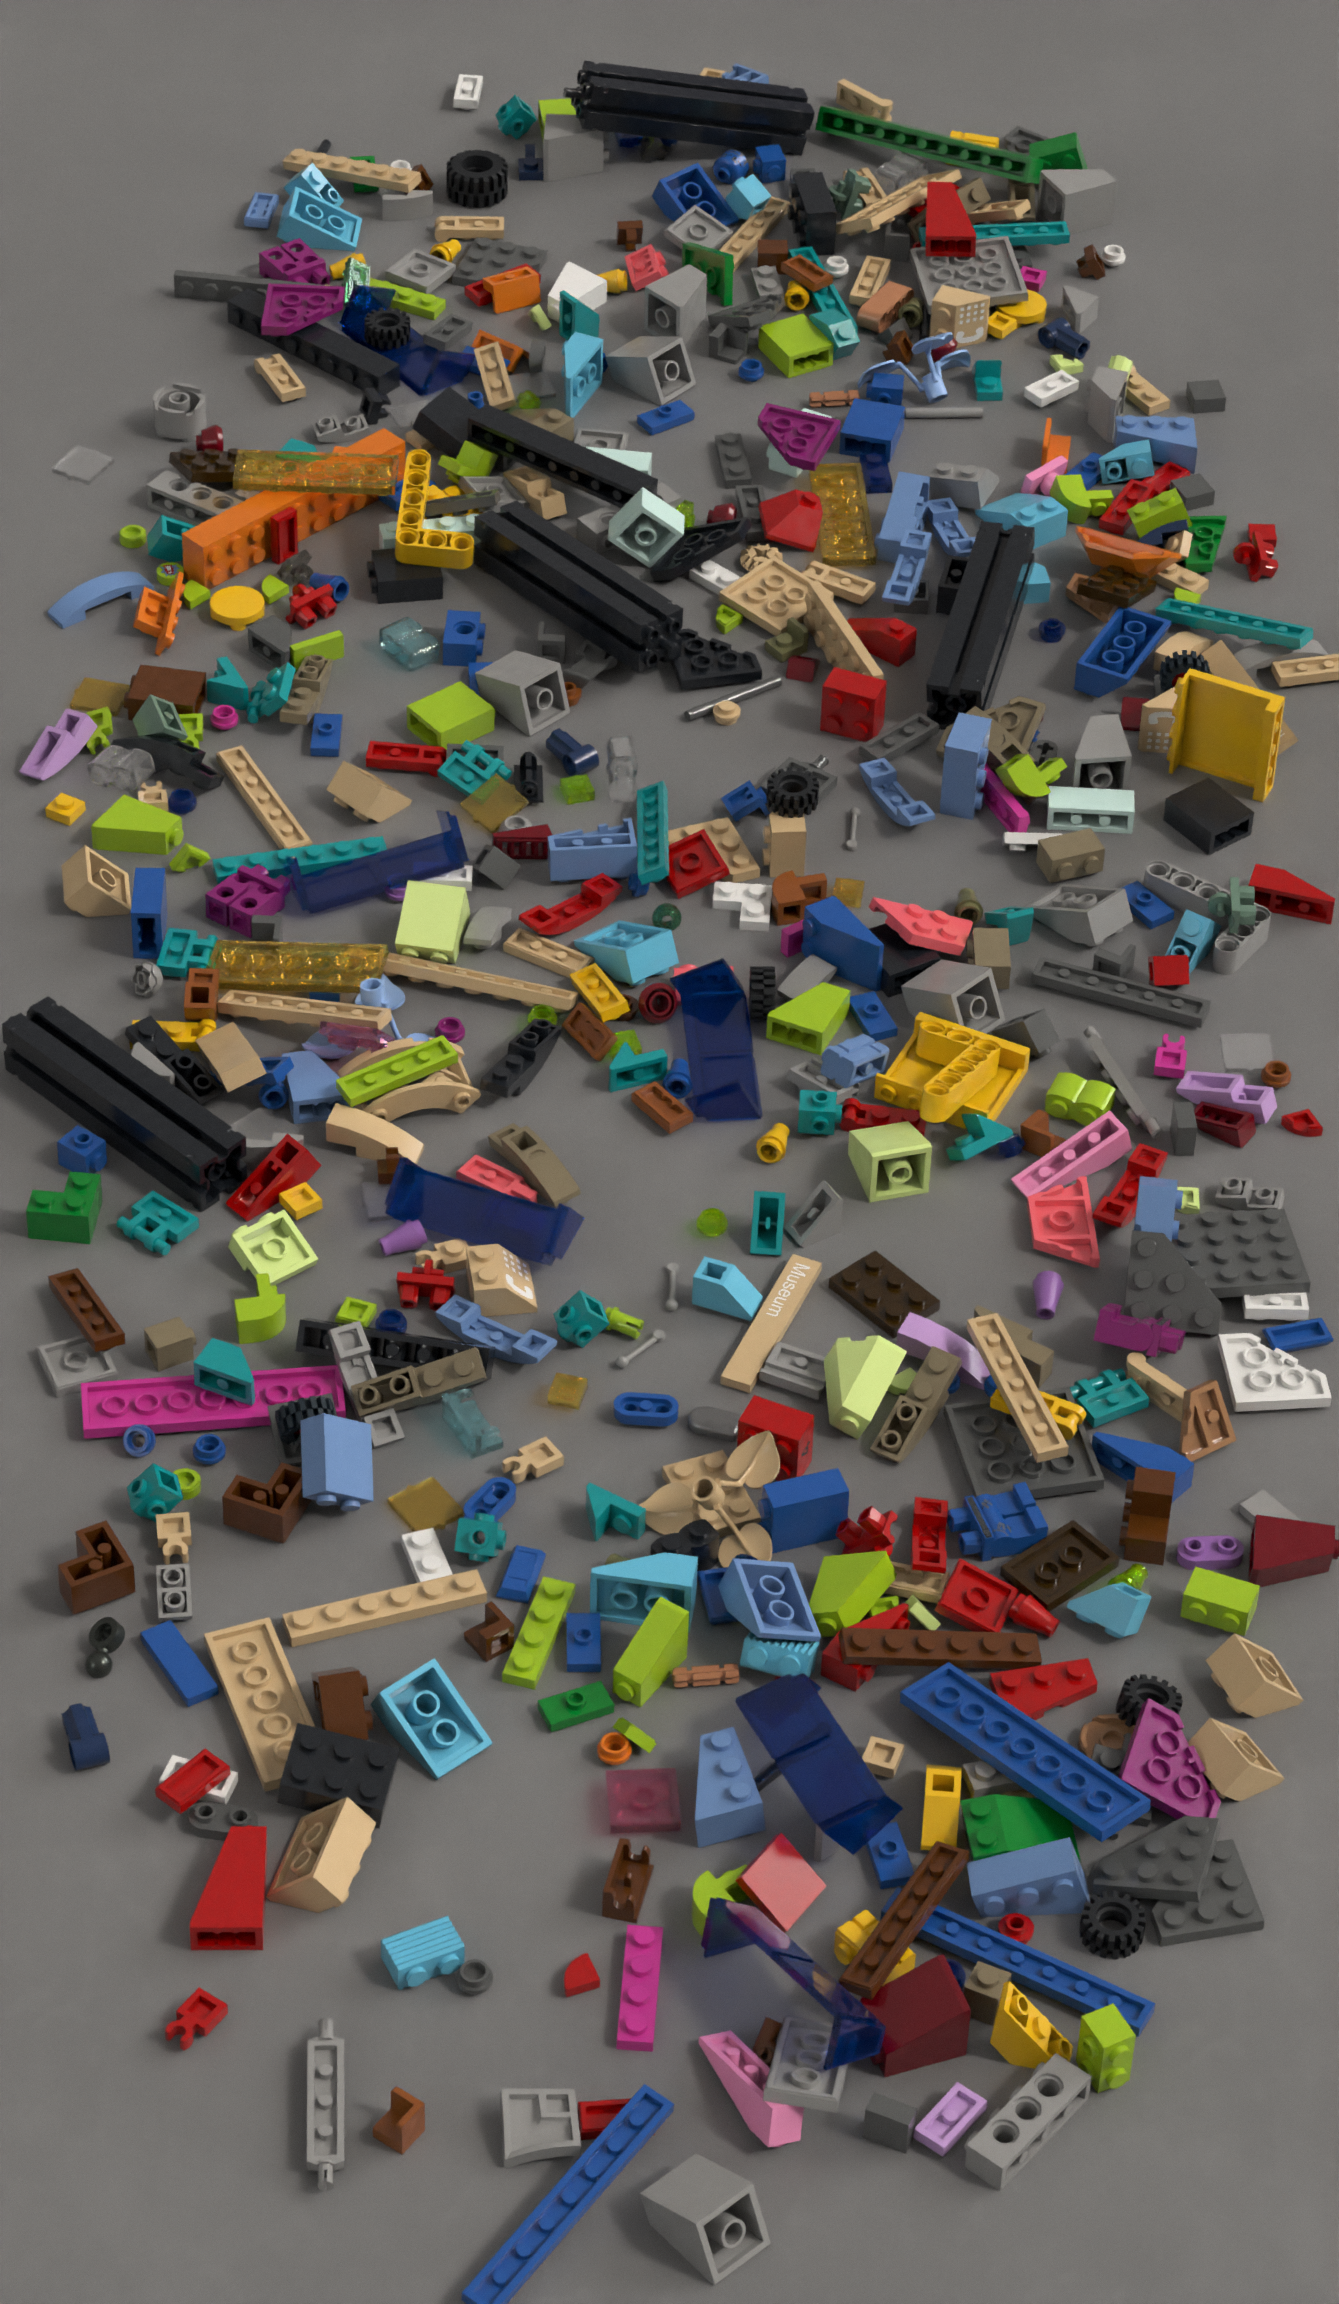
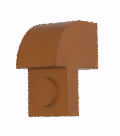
M793 870L782 873L774 880L772 885L771 913L777 926L793 924L803 920L807 905L826 899L827 878L824 873L796 877Z
M189 968L188 982L185 984L184 997L186 1021H201L206 1018L217 1021L219 969Z

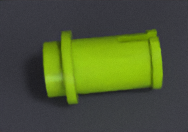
M616 1306L614 1308L608 1307L605 1310L609 1321L606 1330L614 1329L634 1339H638L641 1334L638 1332V1329H643L644 1320H639L622 1313Z

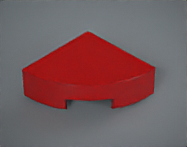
M1309 1109L1283 1115L1281 1118V1125L1294 1134L1305 1137L1322 1136L1323 1127Z
M588 1953L575 1958L565 1971L564 1992L566 1998L600 1988V1978Z

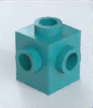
M516 95L506 104H503L495 114L499 122L497 126L500 131L506 136L510 134L516 140L527 133L531 125L537 120L532 108Z
M800 1090L797 1133L834 1135L835 1123H841L842 1105L836 1104L837 1092Z
M581 1290L553 1313L560 1337L566 1342L571 1341L582 1348L609 1325L602 1303Z
M154 1463L127 1486L132 1511L136 1515L146 1517L156 1522V1514H167L183 1500L178 1476Z
M475 1512L474 1518L460 1517L458 1519L454 1551L469 1553L470 1560L489 1562V1556H498L499 1550H504L507 1531L502 1530L503 1522L494 1521L495 1515ZM480 1532H483L485 1535L483 1543L478 1538Z

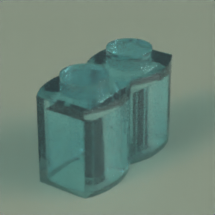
M405 617L379 629L380 646L389 656L396 658L399 664L407 671L413 672L439 660L440 645L437 638L423 631L422 626L413 619Z

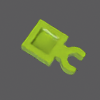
M108 707L85 713L98 726L86 743L91 754H96L95 748L99 744H102L106 751L110 750L111 745L106 736L113 734L112 715Z
M203 713L178 714L188 735L186 740L181 742L199 749V741H203Z

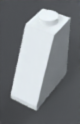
M569 261L564 266L548 294V317L559 322L560 291L563 290L592 310L606 303L607 280Z

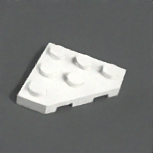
M1252 1333L1219 1334L1218 1347L1235 1412L1330 1407L1332 1397L1325 1374L1316 1369L1311 1372L1298 1365V1359L1278 1348L1273 1351L1260 1343L1261 1338Z

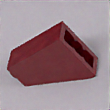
M1256 1514L1250 1535L1248 1582L1264 1587L1328 1572L1332 1559H1338L1339 1540L1335 1539V1526Z

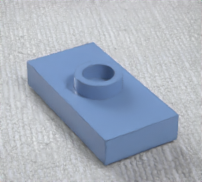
M255 192L244 217V226L269 229L279 204V195Z

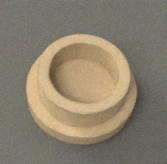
M729 700L721 701L713 707V716L716 722L721 725L735 724L741 714L740 707Z

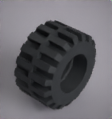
M467 150L457 153L456 156H452L450 161L447 162L446 192L448 197L454 203L470 208L490 207L502 202L508 193L507 162H505L503 157H499L498 154L491 153V151Z

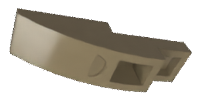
M981 177L973 179L956 190L967 214L991 200ZM927 207L907 223L915 242L920 241L918 236L919 227H926Z
M321 655L305 656L293 678V689L289 694L288 701L280 710V722L301 725L313 724L314 713L319 712L324 699L333 659H326Z
M974 706L965 713L992 719L986 761L989 766L993 764L998 768L1017 754H1029L1004 727L978 707ZM1029 754L1032 761L1035 763L1036 760ZM1021 797V798H1022V799L1027 803V805L1029 806L1031 803H1033V802H1034L1036 799H1038L1039 797Z
M512 1123L488 1135L490 1146L518 1168L522 1173V1177H524V1182L554 1207L565 1204L570 1199L581 1194L580 1188L562 1162L527 1125L520 1128L515 1123Z
M931 1347L905 1396H899L871 1446V1452L898 1464L912 1452L948 1399V1389L962 1365L960 1357L937 1347Z
M474 1347L416 1368L411 1365L352 1385L351 1389L359 1417L362 1418L394 1408L395 1411L403 1410L460 1393L459 1389L486 1381L487 1376L479 1349Z

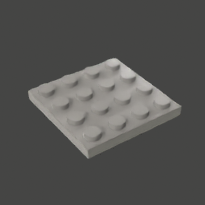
M1008 236L976 240V257L925 256L926 247L910 249L911 262L929 314H931L932 300L942 285L990 296V307L1028 301V291Z

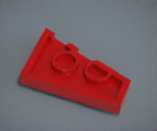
M1088 1658L990 1673L989 1676L992 1692L1033 1720L1044 1717L1045 1711L1056 1706L1063 1708L1096 1693L1098 1686Z

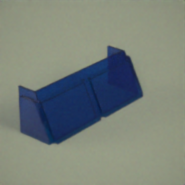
M358 284V287H353L339 322L342 325L341 331L354 342L400 364V380L419 396L434 393L464 380V377L468 375L475 355L439 350L423 343V336L411 326L410 341L405 346L400 344L398 349L392 347V350H388V347H384L382 350L379 349L378 345L374 348L371 346V343L368 344L364 338V319L366 314H371V311L374 309L378 312V308L387 310V307H390L396 290Z
M436 810L442 830L440 834L301 875L297 858L287 855L285 856L287 863H283L286 877L290 879V889L303 911L308 910L310 914L382 893L385 891L384 887L387 886L390 889H395L407 885L408 880L421 881L464 868V862L469 861L456 815L449 814V811Z
M724 958L670 978V981L681 997L690 1076L693 1083V1096L685 1099L686 1103L696 1117H705L707 1121L761 1119L763 1113L756 1063L753 1056L754 1048L749 1012L742 984Z
M400 1157L384 1203L387 1205L385 1214L395 1220L406 1222L410 1219L412 1222L418 1219L425 1229L478 1245L499 1244L518 1257L552 1266L555 1259L561 1260L585 1219L575 1210L559 1203L557 1209L424 1170L406 1157Z
M802 1673L794 1677L791 1674H787L737 1697L735 1703L772 1759L776 1761L777 1767L814 1823L820 1827L823 1833L852 1855L858 1852L903 1809L900 1804L885 1793L817 1693L822 1688L807 1675Z
M719 1897L717 1899L710 1898L701 1946L705 1949V1958L756 1944L834 2016L823 2067L825 2071L880 2054L886 2026L819 1966L758 1908Z

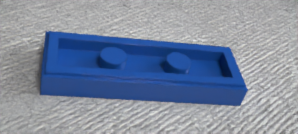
M171 1620L140 1632L141 1642L187 1707L219 1694L218 1685Z

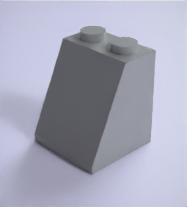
M546 114L543 182L602 172L604 162H609V147H605V141H609V132L597 131L595 128L592 130L582 129L576 115Z
M1104 169L1040 171L1037 214L1045 222L1066 221L1070 235L1112 224L1117 181Z
M689 264L645 286L644 330L654 336H681L684 345H686L706 317L707 274Z
M639 336L605 356L613 381L657 405L665 404L696 385L681 336Z
M514 650L475 673L480 697L487 703H490L497 712L528 736L537 733L571 713L559 662Z
M1118 714L1090 716L1075 754L1072 787L1128 790L1132 755Z
M940 960L901 986L908 1013L914 1017L919 1012H923L986 1034L1006 1021L992 969L989 967Z
M697 2153L640 2193L649 2224L714 2285L771 2244L753 2183Z

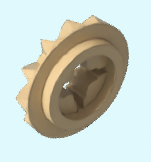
M759 543L756 546L747 545V548L741 551L740 564L744 569L751 571L772 556L783 561V554L778 551L777 547L770 548L769 544L765 546Z

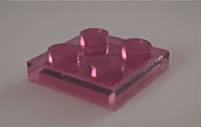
M325 1021L320 1022L319 1033L328 1038V1043L336 1044L338 1048L343 1050L356 1051L357 1046L365 1048L366 1051L370 1049L371 1053L388 1047L387 1042L397 1040L377 1028Z
M676 1768L606 1770L610 1834L681 1831Z

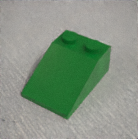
M1000 1794L960 1800L963 1826L971 1861L1070 1837L1079 1862H1081L1071 1821L1041 1800Z

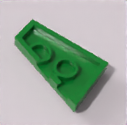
M692 242L682 243V268L690 264L707 274V291L711 295H717L720 298L719 302L723 306L732 305L733 255Z
M1227 515L1189 516L1193 525L1189 527V532L1193 536L1189 556L1182 561L1183 566L1195 573L1212 572L1226 526Z

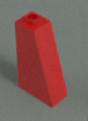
M927 182L925 256L976 257V232L952 182Z
M247 1825L230 1827L190 1921L191 1950H263L268 1852L267 1826Z

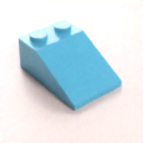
M295 186L283 207L276 237L286 243L300 238L310 248L354 251L357 246L362 218Z
M574 332L562 346L564 365L561 375L564 377L565 414L572 418L577 415L603 381V339Z
M1015 493L987 504L981 509H975V514L983 521L1002 523L1003 529L1006 531L1012 528L1013 525L1035 527V545L1033 549L1066 536L1068 509L1050 496Z
M619 920L574 940L575 947L582 953L593 957L594 963L613 979L626 982L630 986L644 983L646 981L645 978L651 975L664 974L669 971V967L679 963L670 929Z
M664 1552L592 1568L590 1579V1613H600V1620L641 1626L656 1601L663 1597L689 1611L688 1632H690L696 1605L698 1557Z
M435 1658L379 1692L370 1704L388 1732L435 1780L443 1777L493 1744Z

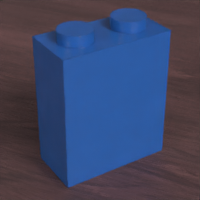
M854 398L840 432L839 454L890 463L904 429L905 407Z
M135 868L131 906L133 958L158 959L165 940L167 924L165 868Z
M830 1469L763 1485L762 1499L758 1500L761 1522L757 1524L761 1525L770 1535L772 1554L838 1539L835 1534L840 1522L848 1518L849 1489L839 1469Z

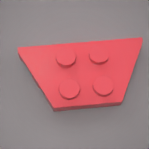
M873 897L869 905L873 912L885 913L888 916L885 923L898 932L899 936L908 944L957 956L961 955L973 922L970 920L950 916L940 910H925L916 904L905 905Z
M1078 1177L1076 1184L1066 1188L1059 1184L1051 1187L1046 1192H1038L1028 1196L1027 1210L1033 1249L1090 1267L1099 1268L1100 1256L1094 1219L1092 1218L1093 1213L1087 1177Z

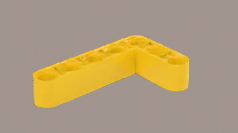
M422 449L412 450L408 453L395 535V557L399 562L405 564L453 569L469 568L473 563L474 539L472 536L461 532L423 529L430 482L431 455Z
M922 1022L919 1026L916 1054L921 1058L945 1065L946 1067L924 1085L919 1112L920 1117L932 1123H940L947 1120L996 1076L1001 1045L992 1039L940 1022Z

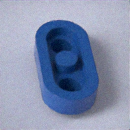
M626 1392L615 1398L613 1414L623 1424L664 1427L676 1422L679 1405L675 1398L666 1394Z
M495 1477L488 1480L465 1503L464 1517L474 1518L475 1512L495 1515L494 1521L497 1522L516 1501L515 1484L504 1477Z

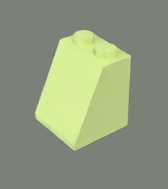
M408 880L395 940L397 954L442 964H456L470 918L466 888Z
M909 1121L849 1131L848 1155L869 1203L929 1192L932 1145Z

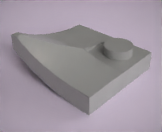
M501 2089L500 2109L503 2168H511L523 2163L546 2158L580 2156L581 2139L575 2089Z

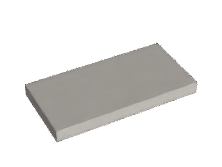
M784 2017L764 2088L763 2101L837 2113L855 2041L856 2028Z

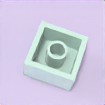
M642 487L609 520L608 540L651 568L684 535L685 515Z

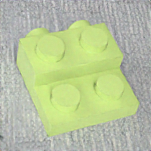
M285 1209L276 1214L273 1212L265 1214L256 1224L250 1227L247 1225L239 1227L231 1234V1240L228 1248L244 1271L250 1270L255 1278L256 1274L268 1273L271 1286L277 1285L315 1266L318 1262V1257Z

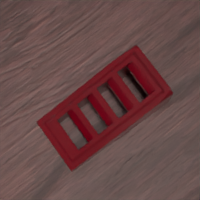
M548 824L492 833V846L498 848L511 859H548V836H551L552 833ZM502 842H507L506 848H502ZM514 842H519V845L514 846Z
M1201 1101L1194 1109L1197 1129L1235 1147L1243 1148L1256 1133L1254 1115L1252 1113Z

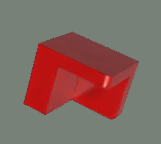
M1187 955L1148 957L1149 985L1190 984L1189 957Z

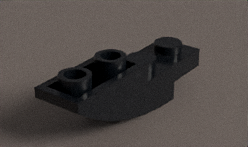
M138 735L114 739L111 743L112 746L119 749V753L122 756L136 759L143 763L142 767L154 773L169 769L176 775L192 779L196 787L204 790L221 786L225 777L202 763L206 752L179 740L160 736Z
M151 1015L126 1028L125 1036L133 1045L140 1042L175 1074V1087L201 1105L223 1093L224 1089L187 1048L182 1051Z
M535 1018L509 1042L508 1053L481 1078L480 1089L508 1098L511 1094L519 1096L529 1086L548 1059L562 1032V1027L554 1025L548 1020Z

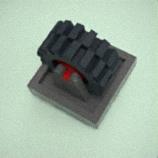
M1182 650V655H1178L1176 651L1173 652V658L1168 655L1165 658V662L1162 661L1160 665V674H1154V698L1175 687L1179 677L1183 678L1189 668L1210 674L1208 661H1204V656L1201 654L1197 657L1195 651H1191L1190 655L1187 654V650Z
M332 1393L309 1396V1398L305 1399L303 1397L295 1401L267 1406L279 1464L283 1462L295 1467L302 1466L300 1420L322 1413L337 1416Z

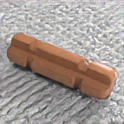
M848 390L847 393H844V391L823 392V394L811 392L809 394V405L812 408L821 407V405H824V407L845 406V403H848V406H852L854 398L860 399L858 390Z
M736 1663L723 1664V1667L720 1668L719 1664L691 1666V1670H687V1667H675L672 1670V1681L676 1688L688 1687L690 1683H692L693 1687L720 1685V1681H724L725 1684H736L739 1682L740 1676L739 1667Z

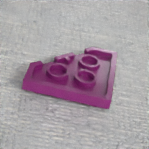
M268 283L261 335L273 337L288 336L343 310L345 287Z
M766 403L758 416V427L790 466L799 467L802 470H816L841 426V420Z
M1148 1698L1142 1704L1118 1778L1151 1800L1150 1805L1176 1819H1180L1183 1816L1216 1818L1221 1800L1216 1790L1210 1789L1203 1775L1206 1770L1194 1745L1189 1746L1182 1732L1185 1726L1179 1714Z

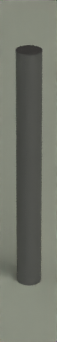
M779 675L689 709L684 712L685 719L689 722L713 712L714 705L721 701L729 700L737 703L781 686L782 680Z

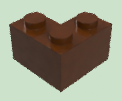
M281 1462L267 1484L236 1475L222 1496L223 1524L284 1544L312 1501L311 1499L303 1498L302 1469Z
M1136 1467L1134 1480H1127L1125 1499L1131 1500V1503H1124L1122 1522H1128V1527L1121 1526L1119 1546H1125L1124 1560L1155 1565L1164 1564L1176 1472Z
M107 1520L75 1531L77 1558L58 1564L60 1594L72 1614L80 1613L136 1592L134 1564Z
M354 1667L312 1672L315 1705L320 1711L322 1729L369 1740L368 1731H373L371 1711L364 1708L363 1697L369 1695L366 1675L362 1676L360 1670Z

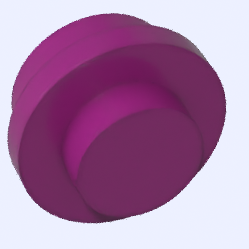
M445 1017L438 1022L435 1028V1037L444 1035L449 1042L457 1043L464 1038L465 1028L459 1019Z

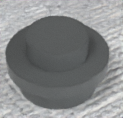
M478 1959L466 1961L457 1972V1985L468 1994H481L487 1991L493 1982L491 1969L485 1962Z

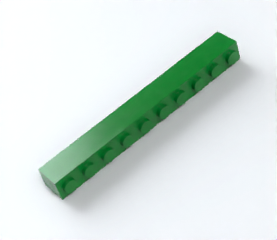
M820 106L815 128L818 131L1024 183L1039 184L1040 171H1042L1044 159L835 107Z

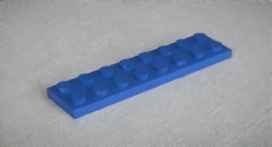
M950 1662L900 1692L901 1704L1100 1842H1103L1150 1811L1151 1800Z

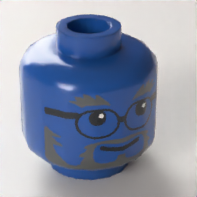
M732 149L724 152L713 165L716 179L733 185L739 178L745 177L749 171V163L745 155Z

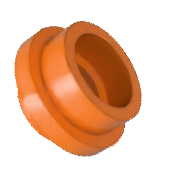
M618 1732L607 1733L597 1745V1755L606 1764H623L629 1760L632 1754V1746L627 1737Z

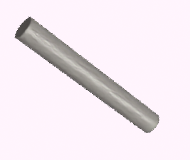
M983 407L905 408V418L983 417Z

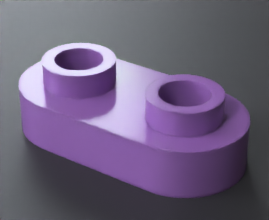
M1227 1535L1187 1537L1179 1542L1176 1559L1182 1567L1189 1570H1194L1195 1566L1206 1570L1232 1569L1242 1562L1244 1547L1240 1540Z

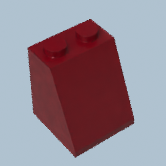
M944 1954L880 1987L872 2000L862 1997L859 2004V2015L855 2016V2025L861 2037L865 2036L867 2039L868 2052L872 2063L879 2065L885 2078L965 2056L971 2009Z

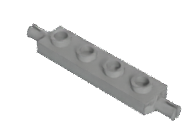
M1094 1026L1087 1027L1083 1033L1093 1049L1088 1054L1097 1068L1102 1065L1104 1066L1105 1070L1101 1074L1106 1082L1111 1086L1116 1084L1118 1087L1115 1090V1095L1122 1106L1129 1104L1131 1107L1126 1110L1135 1126L1141 1123L1153 1139L1160 1138L1164 1131L1158 1125L1156 1117L1150 1115L1105 1047L1103 1037L1097 1033Z
M324 2017L318 2021L319 2037L307 2040V2170L318 2171L317 2187L324 2191V2179L327 2178V2191L334 2187L333 2171L345 2170L344 2039L333 2036V2019L327 2017V2029H325Z

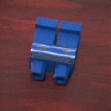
M1026 1482L1013 1484L1012 1491L996 1495L982 1494L974 1497V1495L964 1497L963 1507L948 1510L947 1525L950 1531H967L959 1533L958 1545L962 1555L978 1553L982 1562L991 1560L992 1556L1004 1557L1021 1554L1047 1537L1048 1525L1039 1507L1036 1506V1501Z

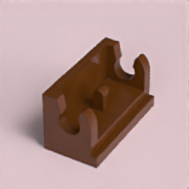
M620 1838L603 1889L602 1917L637 1924L654 1865L650 1864L651 1851L648 1846L644 1845L641 1855H636L630 1851V1840Z

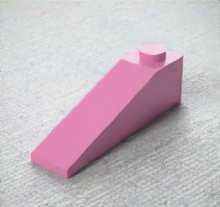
M1109 1110L1011 1178V1181L1026 1199H1028V1196L1038 1192H1046L1051 1187L1059 1184L1063 1187L1077 1181V1178L1080 1176H1088L1108 1167L1131 1151L1132 1146L1128 1129Z
M731 2030L699 2037L698 2043L749 2129L768 2148L781 2147L787 2143L800 2141L804 2107L763 2101L764 2088L770 2068Z

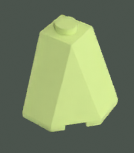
M879 1335L867 1336L862 1341H851L850 1337L838 1338L824 1359L829 1423L858 1440L871 1422L907 1351Z

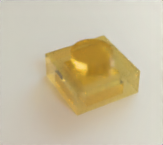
M836 878L833 895L846 907L861 908L865 881L851 878Z
M556 1372L548 1392V1404L579 1410L588 1388V1379Z

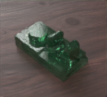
M350 257L345 262V270L342 273L344 276L342 287H345L343 306L362 314L368 310L371 267Z

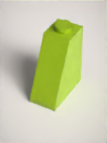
M127 795L119 798L91 825L92 845L97 850L167 855L175 846L182 842L184 836L182 817Z
M822 982L769 1012L767 1015L766 1038L822 1055L849 1014L851 990L826 982Z
M886 1550L824 1556L809 1602L821 1637L836 1636L841 1628H847L859 1623L896 1579L897 1573Z
M663 1597L656 1601L613 1669L612 1692L618 1695L622 1700L629 1701L641 1708L672 1674V1670L680 1666L687 1658L689 1611Z

